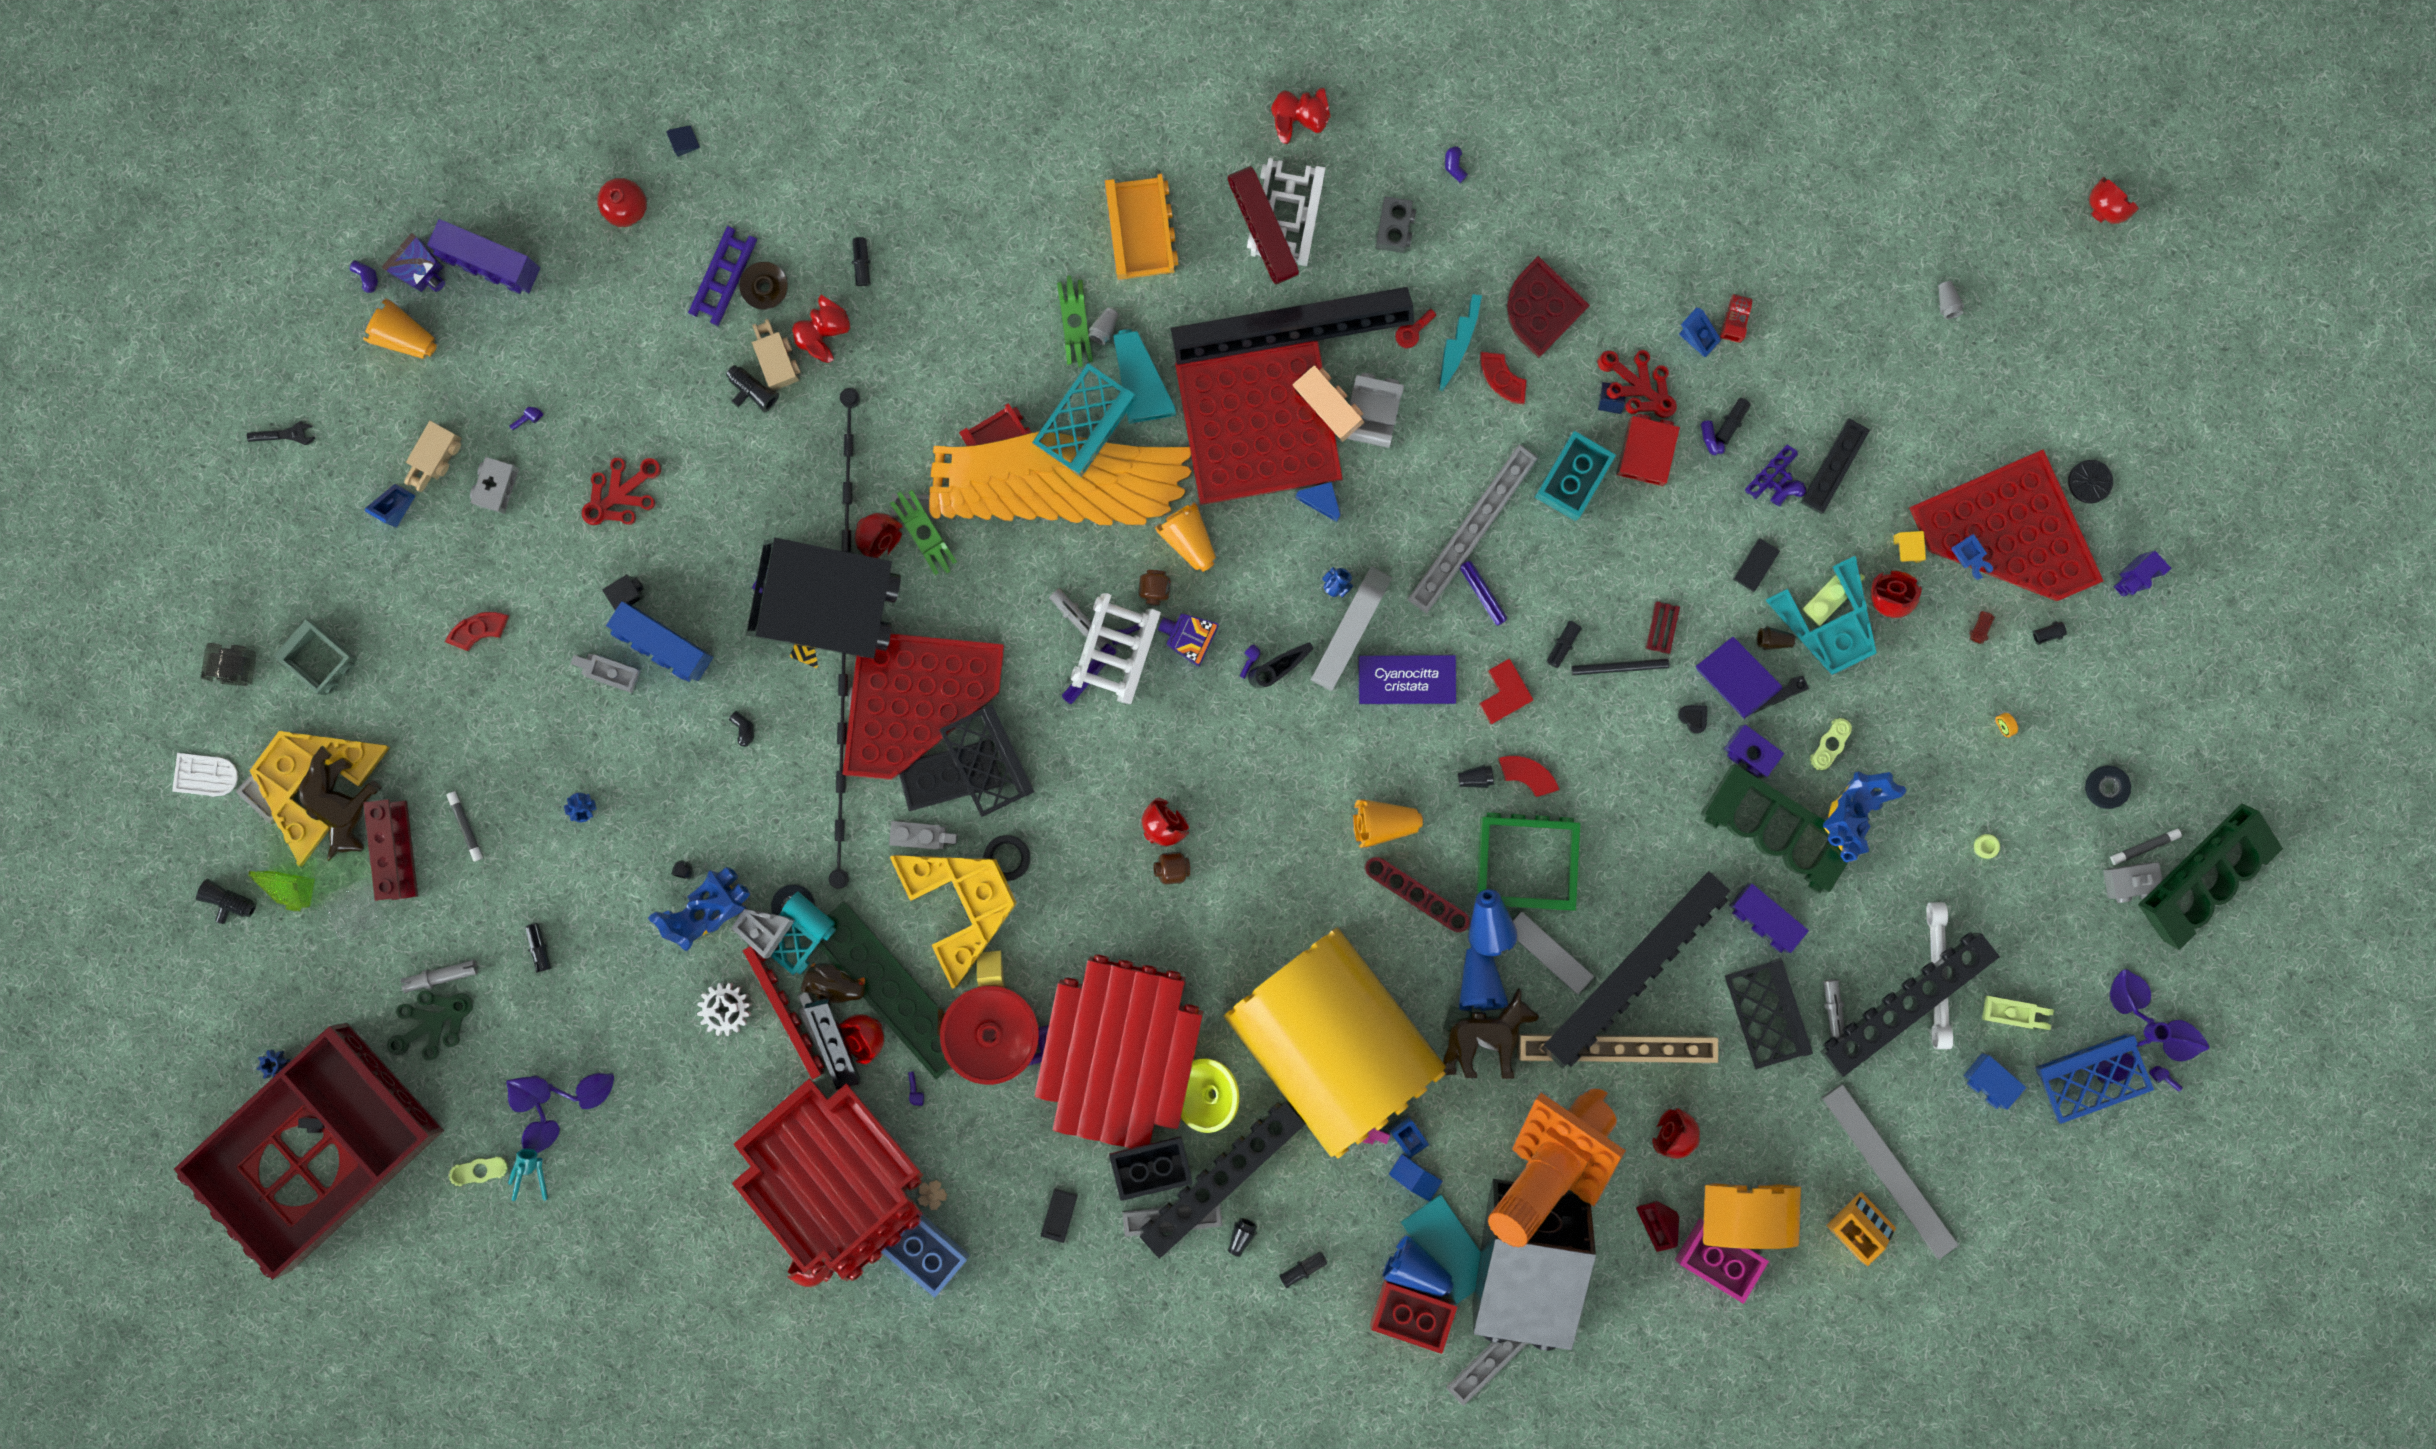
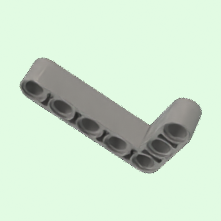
M1372 566L1370 567L1311 681L1330 691L1334 689L1392 579L1391 576Z

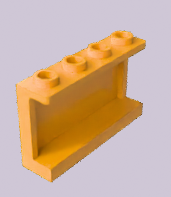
M1157 174V178L1115 183L1114 179L1105 180L1117 279L1175 273L1174 266L1178 265L1177 251H1172L1171 242H1175L1174 227L1169 228L1168 219L1172 218L1171 204H1166L1165 195H1169L1168 180L1163 181L1162 174Z

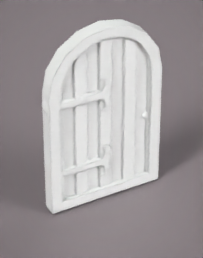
M177 753L173 792L215 797L224 796L236 787L238 771L231 761L218 756L210 757Z

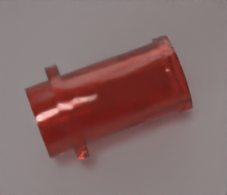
M1981 611L1974 629L1969 632L1971 635L1970 640L1978 644H1984V641H1987L1989 638L1987 634L1995 620V616Z

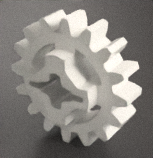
M718 983L717 990L711 986L708 988L710 994L702 993L701 996L705 1001L697 1004L699 1007H702V1011L698 1012L697 1016L704 1017L700 1024H708V1032L716 1029L717 1036H720L723 1031L726 1036H729L732 1033L731 1029L736 1033L741 1031L739 1024L747 1025L744 1017H749L752 1013L746 1011V1008L752 1006V1004L745 1003L748 994L741 995V987L733 990V983H728L726 988H724L723 983ZM728 994L734 996L738 1002L735 1003L729 999ZM715 997V1004L709 1007L711 1000ZM724 1005L729 1007V1011L725 1013L720 1012L719 1008ZM737 1011H740L737 1020L732 1023V1017ZM711 1016H714L715 1018H717V1019L719 1020L720 1024H717V1023L711 1018Z

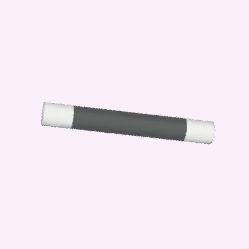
M456 791L448 793L446 796L473 861L476 862L483 859Z
M2179 829L2172 830L2110 856L2113 865H2117L2182 837Z

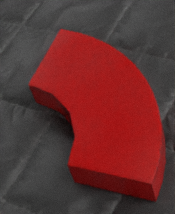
M1480 352L1481 369L1489 386L1504 399L1524 405L1527 380L1519 378L1510 372L1506 365L1505 354Z
M482 612L463 619L450 631L445 642L469 651L473 644L482 638H501L509 615L498 612Z
M1521 756L1498 758L1505 781L1515 780L1524 783L1532 790L1535 797L1559 790L1554 777L1538 762Z

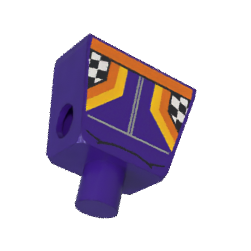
M1181 613L1177 623L1163 617L1158 630L1170 636L1167 642L1169 648L1195 666L1200 667L1219 624Z

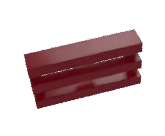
M1655 602L1645 649L1670 654L1680 606ZM1662 608L1664 609L1657 644L1654 646L1652 645L1659 611ZM1671 610L1673 614L1665 648H1662L1668 615Z

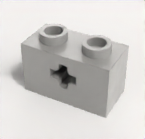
M485 457L484 462H481L478 468L479 478L477 484L472 487L470 492V503L505 514L519 468ZM490 482L497 483L496 487H489Z

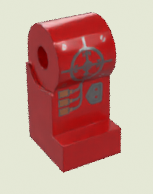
M1737 294L1732 295L1725 314L1720 338L1741 343L1745 339L1747 322L1753 301L1751 298Z

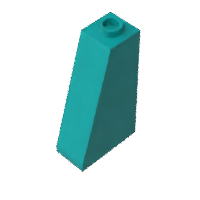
M1132 329L1118 331V334L1113 336L1122 387L1133 392L1137 398L1127 412L1129 424L1176 416L1175 406L1138 332H1132Z

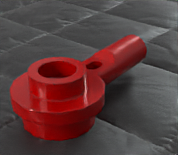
M1429 309L1413 325L1399 327L1395 335L1397 344L1406 349L1414 347L1419 340V332L1437 316L1436 313Z

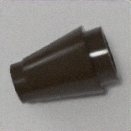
M1769 626L1760 628L1757 633V646L1762 647L1763 650L1793 648L1795 644V635L1793 633Z

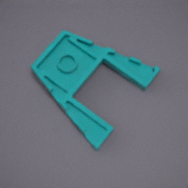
M1852 556L1832 566L1854 610L1812 631H1809L1788 589L1766 599V602L1831 675L1877 654L1856 556Z

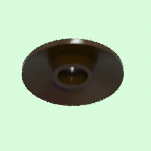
M757 262L743 272L739 284L740 293L750 306L756 309L767 310L776 307L784 300L788 290V281L784 272L777 265L770 262ZM769 284V290L764 292L761 290V286Z

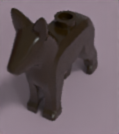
M321 746L311 760L309 770L300 784L299 791L300 801L308 809L306 811L307 815L314 820L321 819L329 825L330 848L327 860L330 861L338 852H361L364 850V844L354 835L353 831L363 816V802H367L371 795L377 794L383 787L375 780H372L354 798L333 791L339 773L343 769L351 768L353 764L343 757L325 767V761L332 754L324 746Z
M1520 988L1517 989L1508 1006L1503 1009L1498 1017H1486L1485 1012H1472V1017L1462 1018L1452 1027L1448 1048L1443 1059V1063L1446 1065L1444 1069L1446 1075H1456L1455 1064L1459 1060L1465 1078H1477V1072L1473 1069L1472 1062L1478 1045L1499 1053L1502 1079H1514L1511 1058L1513 1050L1517 1045L1519 1027L1524 1022L1531 1023L1539 1019V1015L1521 1000L1522 992Z

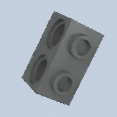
M1384 196L1375 249L1404 253L1405 246L1410 247L1412 233L1408 232L1409 223L1414 224L1416 209H1412L1413 201ZM1396 209L1402 210L1405 216L1403 218H1396L1393 216L1392 211ZM1390 233H1397L1401 239L1393 242L1389 239L1388 235Z

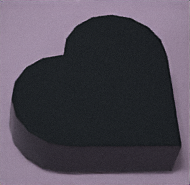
M1683 706L1678 711V719L1683 724H1687V728L1691 733H1701L1706 729L1707 706Z

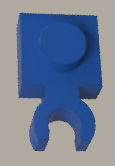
M1974 534L1951 548L1964 568L1971 565L1972 575L1976 580L1983 578L1979 572L1981 567L1985 568L1987 573L1993 571L1992 565L1989 562L1983 561L1982 557L1987 555Z

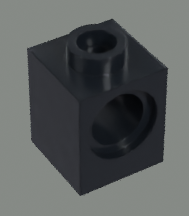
M627 574L602 589L615 611L621 601L633 605L644 598L641 592L644 590V587L637 577L633 579V577Z

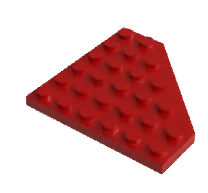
M2044 449L1909 507L1919 531H1924V542L1929 552L1961 564L1951 548L1974 534L1987 555L1982 557L1983 561L1989 562L1993 567V571L1987 573L1983 567L1980 568V572L2046 598L2059 601L2104 581Z
M891 634L887 650L876 649L874 659L856 656L843 775L893 780L943 740L939 729L977 712L1000 693L1004 644ZM956 728L946 731L947 736Z

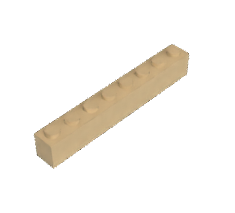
M1519 1034L1517 1058L1521 1061H1553L1541 1049L1553 1034ZM1594 1035L1597 1041L1588 1050L1583 1047L1578 1052L1581 1056L1578 1061L1718 1063V1038L1714 1036Z

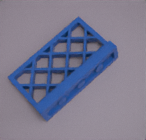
M2126 1033L2035 1067L2059 1124L2154 1090L2136 1046L2138 1043L2134 1035ZM2132 1051L2134 1056L2131 1068L2119 1064L2122 1054ZM2104 1060L2113 1063L2107 1077L2095 1072L2099 1062ZM2093 1065L2091 1070L2086 1067ZM2117 1066L2129 1071L2124 1084L2112 1079ZM2079 1069L2089 1072L2084 1086L2072 1081L2075 1072ZM2069 1073L2068 1078L2063 1077V1075ZM2134 1073L2142 1076L2145 1087L2137 1090L2128 1087ZM2094 1074L2106 1079L2100 1093L2088 1088ZM2057 1077L2066 1080L2060 1094L2052 1091L2049 1080ZM2110 1082L2122 1086L2119 1095L2115 1098L2105 1095ZM2070 1083L2082 1088L2077 1101L2065 1096ZM2087 1090L2099 1095L2095 1105L2090 1107L2081 1104ZM2054 1094L2059 1096L2057 1101L2055 1099ZM2103 1097L2108 1099L2104 1102H2101ZM2063 1098L2075 1103L2072 1112L2065 1116H2062L2059 1109Z

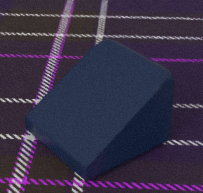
M691 125L666 131L672 148L678 157L700 148Z
M1602 382L1598 410L1622 414L1625 396L1617 399L1610 398L1607 395V388L1612 383ZM1612 388L1614 393H1618L1617 389Z

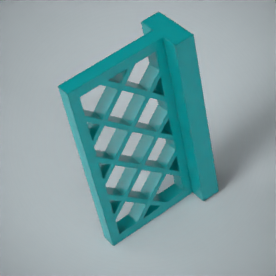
M1087 363L1032 443L1082 478L1137 399L1136 395ZM1089 371L1098 376L1099 386L1085 388L1084 378ZM1101 379L1104 380V381H1105L1106 383H1108V384L1102 385ZM1114 387L1120 391L1115 400L1105 402L1103 389ZM1100 389L1102 402L1088 405L1086 392ZM1083 393L1085 406L1071 408L1070 398L1073 394ZM1068 403V409H1063ZM1106 405H1111L1107 411ZM1103 406V418L1091 422L1089 409ZM1086 409L1088 422L1074 425L1072 412ZM1069 412L1071 425L1058 428L1056 418L1059 414ZM1054 423V429H1049ZM1092 425H1097L1093 431ZM1089 426L1091 434L1089 438L1077 442L1075 429ZM1072 429L1074 442L1060 444L1058 432ZM1055 432L1056 446L1047 447L1040 442L1045 434ZM1075 446L1077 455L1070 463L1063 458L1061 448ZM1058 449L1059 455L1052 450Z

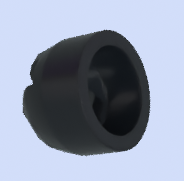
M680 860L673 866L671 875L690 880L692 866L689 862H686L684 866V860Z

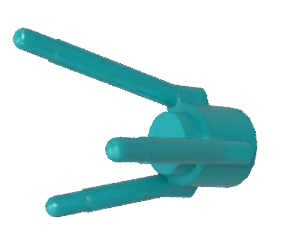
M522 1149L517 1152L516 1161L508 1180V1184L512 1185L516 1177L512 1201L517 1199L522 1176L531 1174L535 1169H537L543 1200L546 1201L548 1199L542 1169L543 1159L537 1158L538 1154L533 1149Z

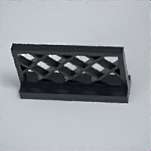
M992 704L939 729L981 817L1034 793ZM980 715L985 723L982 734L968 729L971 719ZM968 721L966 728L959 726ZM953 728L964 730L960 745L951 742L946 731ZM986 729H988L991 737L985 735ZM967 732L981 736L976 750L962 746ZM983 737L994 741L996 747L992 756L979 751ZM952 745L959 747L957 754L955 753ZM961 748L975 753L971 766L960 763L958 756ZM997 750L1002 759L995 757ZM977 754L991 758L987 772L973 768ZM994 759L1003 762L1006 766L1003 778L989 773ZM963 767L969 769L968 775H966ZM972 770L985 774L981 788L970 784L969 777ZM1007 773H1009L1012 781L1006 779ZM988 776L1002 780L997 794L984 790ZM1004 782L1014 784L1019 794L1011 798L1000 795ZM973 789L980 791L978 798ZM982 792L996 796L994 805L986 810H983L979 802ZM999 798L1005 799V801L997 804Z
M1781 958L1725 975L1755 1070L1796 1057L1813 1054ZM1769 968L1772 978L1767 986L1754 980L1759 971ZM1754 973L1752 978L1746 976L1747 974ZM1743 977L1750 982L1744 993L1734 989L1731 979ZM1773 982H1774L1776 991L1770 988ZM1752 983L1765 988L1759 1001L1747 996ZM1768 991L1778 995L1779 1002L1775 1010L1762 1003ZM1736 993L1742 996L1739 1002ZM1744 998L1757 1004L1752 1016L1741 1011L1740 1006ZM1760 1006L1773 1012L1767 1025L1754 1018ZM1780 1006L1782 1007L1784 1014L1778 1012ZM1776 1014L1786 1019L1787 1025L1783 1033L1770 1027ZM1744 1017L1750 1019L1747 1025L1745 1023ZM1752 1021L1765 1027L1759 1040L1749 1035L1748 1029ZM1768 1029L1780 1035L1775 1048L1762 1042ZM1788 1029L1790 1031L1791 1037L1786 1035ZM1783 1038L1794 1043L1795 1052L1785 1054L1778 1050ZM1751 1040L1757 1042L1755 1048H1753ZM1760 1045L1773 1051L1768 1060L1758 1063L1755 1053ZM1776 1053L1782 1055V1056L1773 1058Z

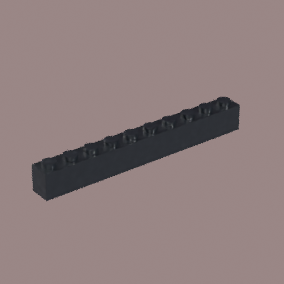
M1408 287L1172 327L1171 334L1176 362L1179 365L1414 324V310Z
M1708 871L1553 1034L1541 1049L1562 1069L1567 1064L1572 1067L1581 1058L1578 1052L1583 1047L1588 1050L1597 1041L1594 1035L1600 1029L1605 1032L1614 1023L1611 1017L1616 1012L1622 1014L1630 1006L1631 1003L1627 1000L1633 994L1638 997L1647 988L1644 982L1649 977L1655 979L1663 971L1660 965L1666 959L1671 962L1680 953L1677 947L1682 942L1687 945L1696 936V933L1693 932L1698 925L1703 928L1713 918L1710 915L1711 911L1714 908L1720 910L1729 901L1726 896L1730 890Z

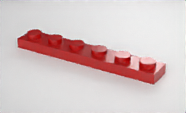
M751 946L742 950L810 1077L813 1080L824 1074L823 1068L825 1064L820 1055L815 1056L812 1051L813 1042L807 1033L803 1034L799 1027L802 1024L801 1019L795 1011L791 1012L788 1006L790 999L784 990H779L776 984L779 981L776 973L772 968L769 970L764 962L767 958H763Z

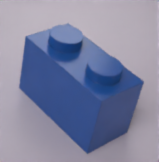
M1983 1053L1963 1075L1969 1080L1966 1084L1977 1093L1982 1091L1987 1096L1985 1100L1995 1109L2000 1107L2008 1110L2027 1088L1990 1055Z

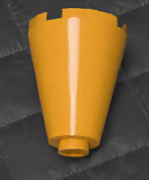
M387 298L383 300L382 303L385 304V307L382 310L376 309L365 330L369 336L364 337L363 340L373 345L425 359L426 356L431 357L437 347V344L434 343L435 338L394 302Z
M1195 502L1167 517L1166 523L1162 525L1159 523L1154 527L1157 533L1195 570L1201 569L1204 572L1214 565L1213 560L1216 556L1199 508Z
M1366 799L1357 800L1354 808H1358V815H1353L1354 834L1356 842L1361 841L1360 848L1371 847L1417 833L1423 825L1422 814L1418 813L1415 808Z

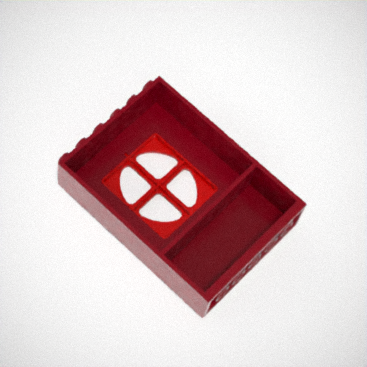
M348 1023L332 1025L325 1029L173 1170L178 1174V1180L182 1184L189 1186L194 1192L195 1199L201 1204H205L211 1211L210 1215L212 1218L224 1225L228 1236L241 1244L245 1255L250 1259H254L259 1264L263 1275L274 1280L292 1272L445 1130ZM298 1118H318L326 1127L322 1130L323 1138L303 1157H297L281 1139V1133L289 1128L298 1126ZM269 1144H273L289 1161L290 1168L269 1188H265L260 1182L259 1165L266 1147ZM329 1144H334L338 1149L339 1167L332 1185L326 1188L308 1169V1164ZM297 1174L301 1175L318 1195L315 1201L301 1206L283 1205L274 1198L275 1194Z

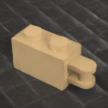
M766 319L765 323L760 325L753 324L758 340L752 342L769 388L774 391L798 382L797 374L801 373L796 359L791 360L789 352L793 350L788 338H783L779 332L774 333L769 319ZM770 333L767 337L762 338L761 334Z
M429 421L406 461L412 468L406 476L404 483L408 486L413 485L417 491L422 492L431 477L438 480L440 476H444L448 471V461L451 456L456 455L460 450V440L462 438ZM420 471L424 472L421 479L417 477Z

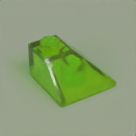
M249 870L248 876L277 904L286 905V910L301 911V908L310 907L315 878L269 870Z

